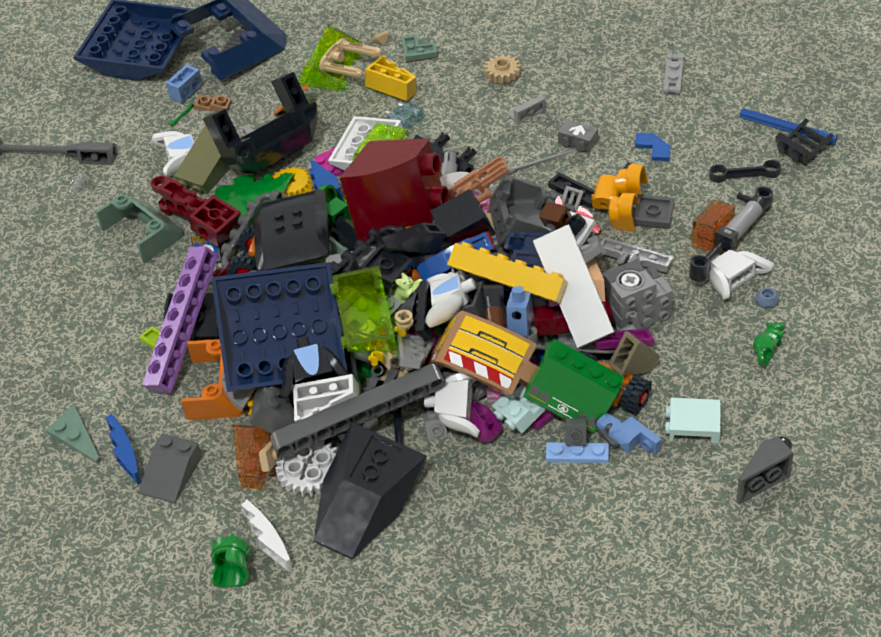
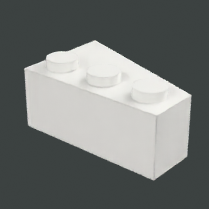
M350 374L293 385L294 421H300L358 396L359 384L354 376Z

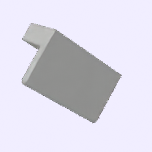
M541 95L508 111L507 115L519 124L545 111V98Z

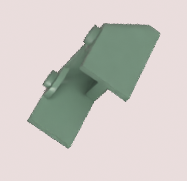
M119 195L95 211L102 231H105L131 213L146 224V230L149 235L137 243L141 260L144 264L183 237L181 227L149 203L127 195Z

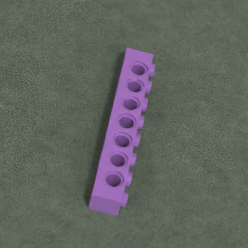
M207 246L189 248L142 382V386L153 393L171 394L187 349V341L190 340L218 258V254Z

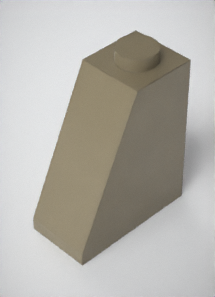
M625 331L609 365L622 376L650 373L653 371L660 356L630 332Z

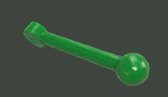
M189 103L186 110L175 120L170 121V125L175 126L176 122L194 107V104Z

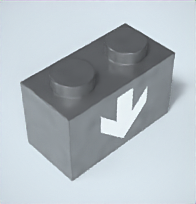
M566 119L558 131L559 144L564 147L576 148L579 151L590 153L598 141V128Z

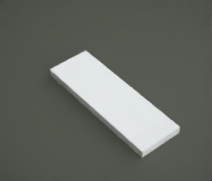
M568 224L533 240L546 273L552 274V271L564 275L563 278L567 281L559 305L577 348L579 349L615 333L570 225Z

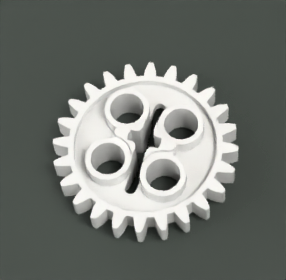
M325 440L289 456L281 457L280 460L276 461L277 467H275L281 486H286L287 492L293 490L294 495L301 492L302 497L306 493L313 497L314 492L321 495L323 479L337 453V447L332 448L331 442L325 445Z

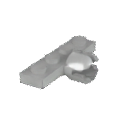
M606 237L600 242L605 247V256L618 258L616 267L637 259L643 267L649 268L653 266L657 271L667 273L673 264L674 257Z

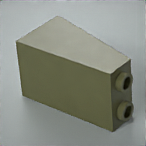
M206 126L202 129L174 175L175 179L183 184L184 188H191L198 194L202 192L208 194L231 169L225 165Z

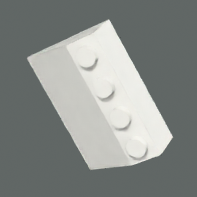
M354 116L329 158V164L345 171L369 141L403 140L405 135L401 120Z

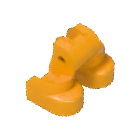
M630 164L627 169H620L617 176H600L597 184L594 185L595 193L591 195L592 206L596 209L609 210L610 225L615 229L629 232L636 231L632 216V205L639 204L637 194L641 195L640 184H648L645 165Z

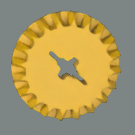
M294 166L292 168L286 167L285 170L280 169L272 177V179L280 177V174L286 172L293 173L290 184L287 185V189L283 192L287 194V197L309 192L314 187L310 172L307 169H302L301 166L298 168Z

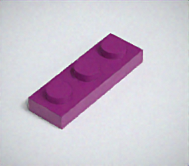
M648 329L620 330L593 343L597 349L601 350L617 348L625 331L630 332L647 346H653L655 339Z

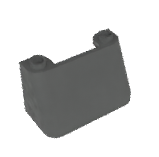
M506 174L503 176L489 202L498 244L505 245L509 233L515 231L551 233L556 230L555 226L550 223L545 227L539 218L540 208L547 201L544 187Z

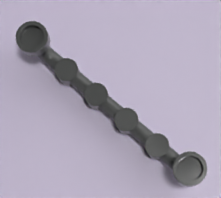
M273 190L272 193H263L256 198L255 202L249 201L247 203L246 210L249 212L246 216L240 215L238 219L239 229L231 230L229 238L232 241L230 244L224 243L222 245L221 253L223 256L221 263L223 267L230 264L229 259L236 252L242 230L246 226H251L255 207L265 200L271 201L282 198V192Z

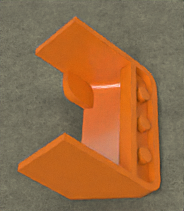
M220 340L187 341L192 363L220 361L218 384L207 385L202 390L201 397L181 398L186 420L230 418L243 415L247 405L240 411L229 401L223 389L222 372L224 368Z

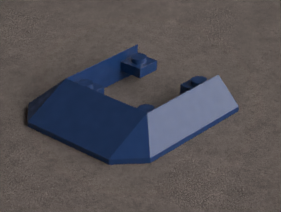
M212 0L161 22V26L170 34L175 32L180 38L194 33L192 24L214 16L219 21L233 16L248 30L240 34V40L243 43L223 52H220L215 46L201 52V58L211 66V72L221 81L285 50L287 34L249 0Z

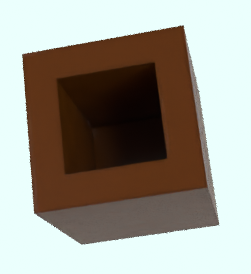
M550 202L546 203L539 216L545 227L550 223L555 226L556 230L562 228L572 217L567 206Z

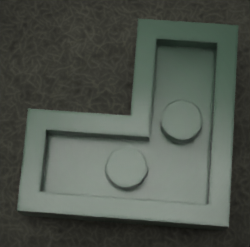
M417 35L401 37L406 62L438 57L435 42L419 44Z

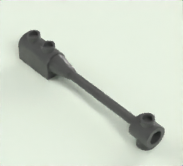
M0 139V156L2 151L64 153L78 157L79 164L112 165L117 154V146L111 141L100 143L94 140L66 146L3 144V141Z

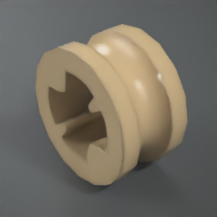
M400 310L395 314L396 326L398 328L408 329L413 325L411 311Z

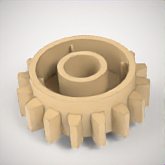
M504 54L501 57L495 55V59L489 58V61L485 62L486 78L489 77V81L501 84L510 83V81L516 80V77L520 76L521 65L519 60L516 61V57L510 58V55L504 57Z

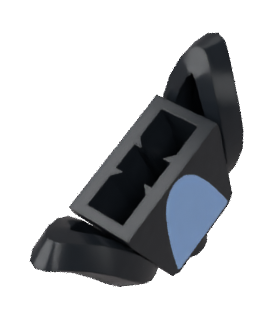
M307 336L299 337L296 339L298 348L291 350V355L283 363L280 398L288 399L295 384L332 378L333 375L339 377L350 374L330 349L321 347L319 343L310 345Z

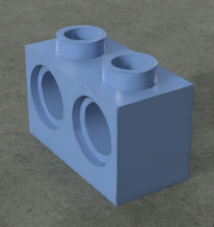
M185 65L166 82L169 98L180 103L187 100L203 85L200 70L189 65Z

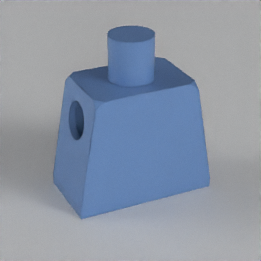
M516 286L512 288L507 303V329L523 337H528L534 316L531 293L524 292V288L521 286Z

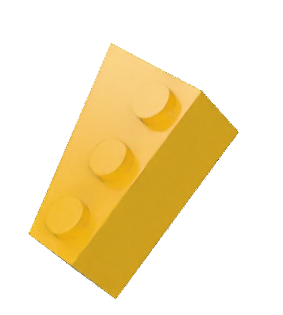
M382 55L365 69V86L408 101L416 94V76L404 68H398L395 62H389L386 60V56Z

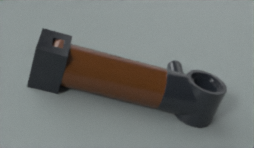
M503 284L482 285L485 319L506 328Z

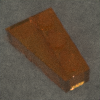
M714 200L693 221V230L690 234L692 246L710 252L714 247L715 232L722 225L726 226L734 218L735 206L719 200Z
M232 424L237 471L241 488L262 490L266 472H262L259 452L271 441V433L257 426Z

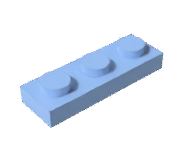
M547 442L546 462L609 463V443L565 445L562 442Z

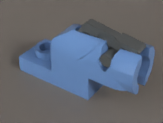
M606 413L597 421V432L612 447L619 446L629 453L641 444L645 451H651L655 455L661 451L662 439L631 416L622 422Z

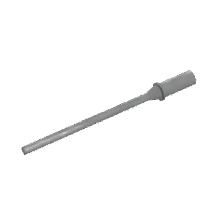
M574 149L533 162H529L520 166H509L508 169L510 172H508L506 175L513 174V172H515L518 169H522L531 165L548 161L575 151Z

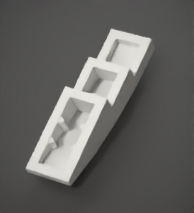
M246 500L241 504L243 514L250 520L251 531L258 537L260 549L290 572L292 566L283 541L262 512L250 501Z

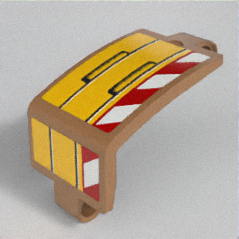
M460 311L450 320L432 351V356L427 365L436 364L437 366L447 367L500 392L512 395L518 382L527 387L531 376L538 368V366L529 361L536 348V343L489 320Z

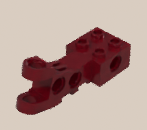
M157 176L151 180L152 190L163 197L158 202L161 212L168 216L176 213L190 220L191 230L215 246L219 247L229 238L232 229H239L238 219L241 211L217 196L212 195L208 200L202 199L197 196L196 192L187 190L183 187V184L166 176Z

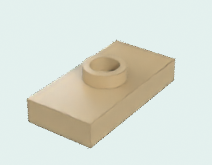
M271 441L259 452L262 472L270 471L277 464L276 461L281 458L276 455Z

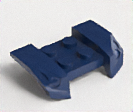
M511 232L507 237L504 248L513 250L512 262H515L517 259L526 262L527 267L533 268L535 265L544 268L533 240L549 233ZM503 288L504 304L506 306L512 288ZM531 295L533 307L547 306L546 299Z

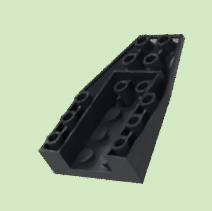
M351 422L323 479L313 542L353 559L399 517L425 467L427 455Z

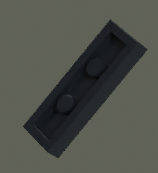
M560 172L548 181V187L561 194H564L566 186L583 191L580 204L590 209L593 208L591 195L595 193V190ZM568 191V194H567V197H568V198H570L571 193H572V192H570V191ZM575 193L574 201H577L579 194Z
M425 280L420 281V287L417 292L418 306L416 307L417 323H415V331L424 341L432 340L433 327H428L425 320L429 310L432 308L430 283Z

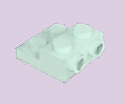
M523 385L511 396L504 394L492 405L495 410L493 414L498 420L502 421L504 419L505 424L511 430L516 429L520 433H523L546 410L523 397L527 388Z

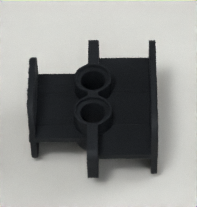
M172 293L167 294L163 313L164 320L173 297ZM205 293L189 341H198V338H219L213 293Z

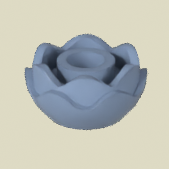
M763 288L756 293L755 301L762 308H774L779 302V295L772 288Z

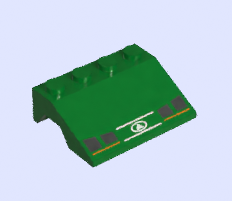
M554 339L546 343L543 359L531 376L523 397L565 420L566 418H586V431L594 434L597 429V421L607 413L625 377Z

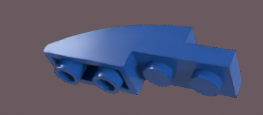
M486 232L458 243H469L476 250L480 248L489 251L494 250ZM454 245L416 267L423 281L438 274H448L451 272L452 268L447 263Z

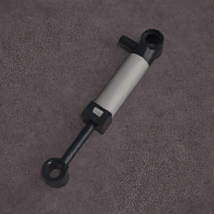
M766 186L758 187L753 197L741 192L737 194L736 198L747 204L726 226L722 225L715 232L714 247L706 256L695 255L691 258L689 277L693 281H705L708 278L709 264L721 250L725 252L734 250L740 237L763 212L771 209L774 194L771 188Z

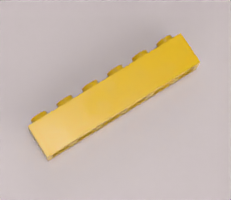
M466 242L454 244L447 263L451 268L503 284L510 288L521 286L524 288V292H530L531 295L560 304L567 285V281L563 278L564 275L553 271L552 274L545 273L544 268L535 265L533 268L527 267L526 262L517 259L515 262L509 261V257L499 253L497 256L491 255V251L484 248L479 250L473 249V245Z

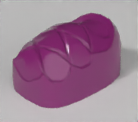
M471 402L470 422L480 431L477 439L482 443H491L503 427L498 418L486 405Z

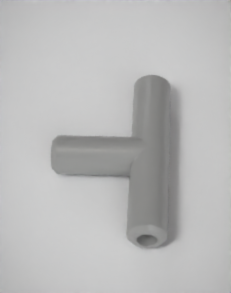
M635 311L629 313L632 324L620 330L642 329Z

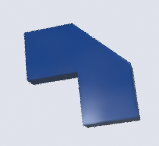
M636 133L635 148L652 149V161L670 160L669 144L654 133Z

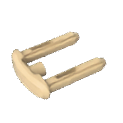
M342 38L324 54L319 63V68L323 74L332 72L359 78L364 75L360 68L335 64L334 62H343L344 54L347 51L378 57L382 55V50L378 47L352 43L346 38Z

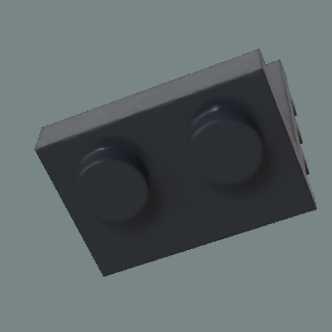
M807 118L788 137L781 132L775 137L778 150L805 167L810 160L815 159V155L818 152L820 153L825 145L827 146L833 138L831 133L825 138L807 127L806 124L809 122ZM802 130L821 143L818 145L798 132ZM792 138L798 139L814 150L812 152L808 151L805 147L793 141Z

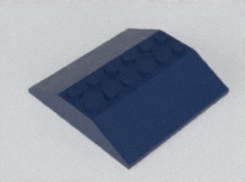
M111 0L74 55V60L109 77L139 80L164 72L184 37L180 38L175 32L170 34L161 26V22L193 8L128 0Z
M330 262L211 277L227 392L282 385L283 363L291 355V350L298 348L296 339L303 336L308 337L310 345L319 343L321 347L330 349L347 371Z

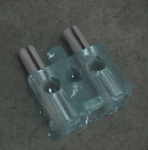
M411 101L406 104L399 102L398 107L393 112L389 109L385 111V114L390 119L401 120L403 131L408 130L425 119L423 107H419Z

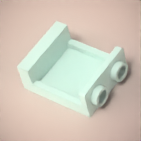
M671 398L670 406H666V418H670V422H666L665 434H669V441H673L674 435L711 437V443H719L720 400Z

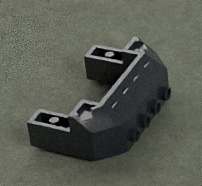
M294 72L284 74L271 81L286 113L247 135L239 137L226 109L215 111L202 118L227 167L246 174L254 173L257 175L263 172L264 168L277 164L278 160L291 156L292 152H297L303 149L306 144L312 142L318 120L316 101L308 102Z

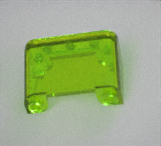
M328 24L298 80L299 84L303 86L308 84L309 87L338 91L339 88L343 89L346 83L344 79L346 75L332 72L326 73L320 70L319 63L328 49L342 38H346L352 43L362 44L363 42ZM347 51L344 54L343 62L335 61L334 63L351 66L355 57L359 58L360 54Z
M379 266L333 275V283L330 284L332 296L336 295L344 330V336H341L343 348H347L348 352L397 350Z

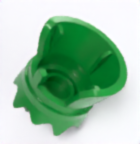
M231 534L229 537L224 538L220 536L217 542L212 540L211 562L215 566L211 574L213 585L217 587H241L249 580L247 561L251 545L246 546L244 539L240 540L235 534Z

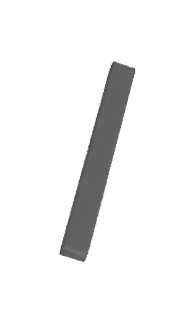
M436 364L427 365L283 427L271 434V443L278 457L289 456L348 430L351 422L360 425L439 391L445 386L446 381Z

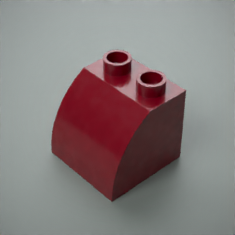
M430 139L369 141L339 177L358 240L366 241L369 239L368 232L372 228L379 230L387 225L409 227L419 223H433L431 219L434 216L431 210L450 200L449 190L447 186L441 185L439 177L441 159L438 153H433Z

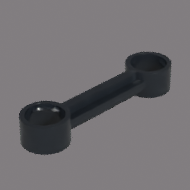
M767 160L763 163V166L729 169L724 165L716 164L709 169V179L715 183H722L727 178L764 175L767 178H776L780 175L781 164L776 160ZM769 167H770V168H775L776 170L771 171V170H768V169H766V168H769ZM715 172H721V173H723V174H722V175H715V174H713V173H715Z

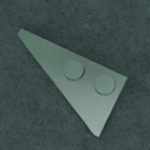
M72 405L46 430L47 434L98 464L100 462L99 455L76 407Z

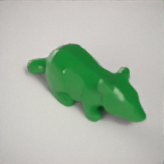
M767 322V329L764 333L754 338L753 349L758 355L760 366L766 367L777 351L776 345L781 346L783 343L782 337L785 334V331H783L785 329L784 322H774L772 324Z

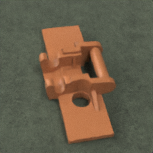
M503 156L496 157L477 171L473 170L455 182L454 186L448 189L450 199L468 189L472 191L478 189L482 193L476 197L479 203L488 198L491 199L493 194L489 186L510 172Z

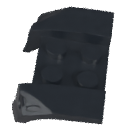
M386 231L373 235L376 250L363 264L359 266L351 258L346 271L348 283L360 295L379 305H382L392 294V287L396 284L395 280L402 277L401 274L406 273L409 268L414 269L424 258L423 255L417 252H391L387 250L381 241L382 237L390 235Z

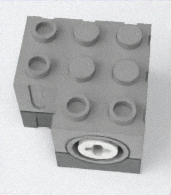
M636 259L602 273L605 299H608L612 312V325L617 331L632 324L629 313L632 311L637 313L641 327L645 328L650 327L659 320L665 321L672 315L673 290L653 266L645 270Z

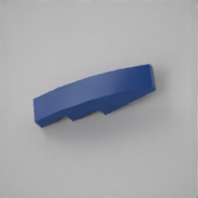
M110 414L105 419L111 431L109 436L112 445L115 447L113 449L115 459L139 485L141 483L139 467L131 443L120 423L113 414Z

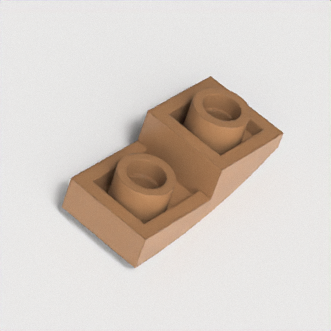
M199 94L194 104V109L205 111L226 109L227 111L231 98L215 94L214 98Z

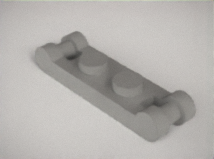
M667 52L663 94L675 93V95H680L684 53L672 54V52Z

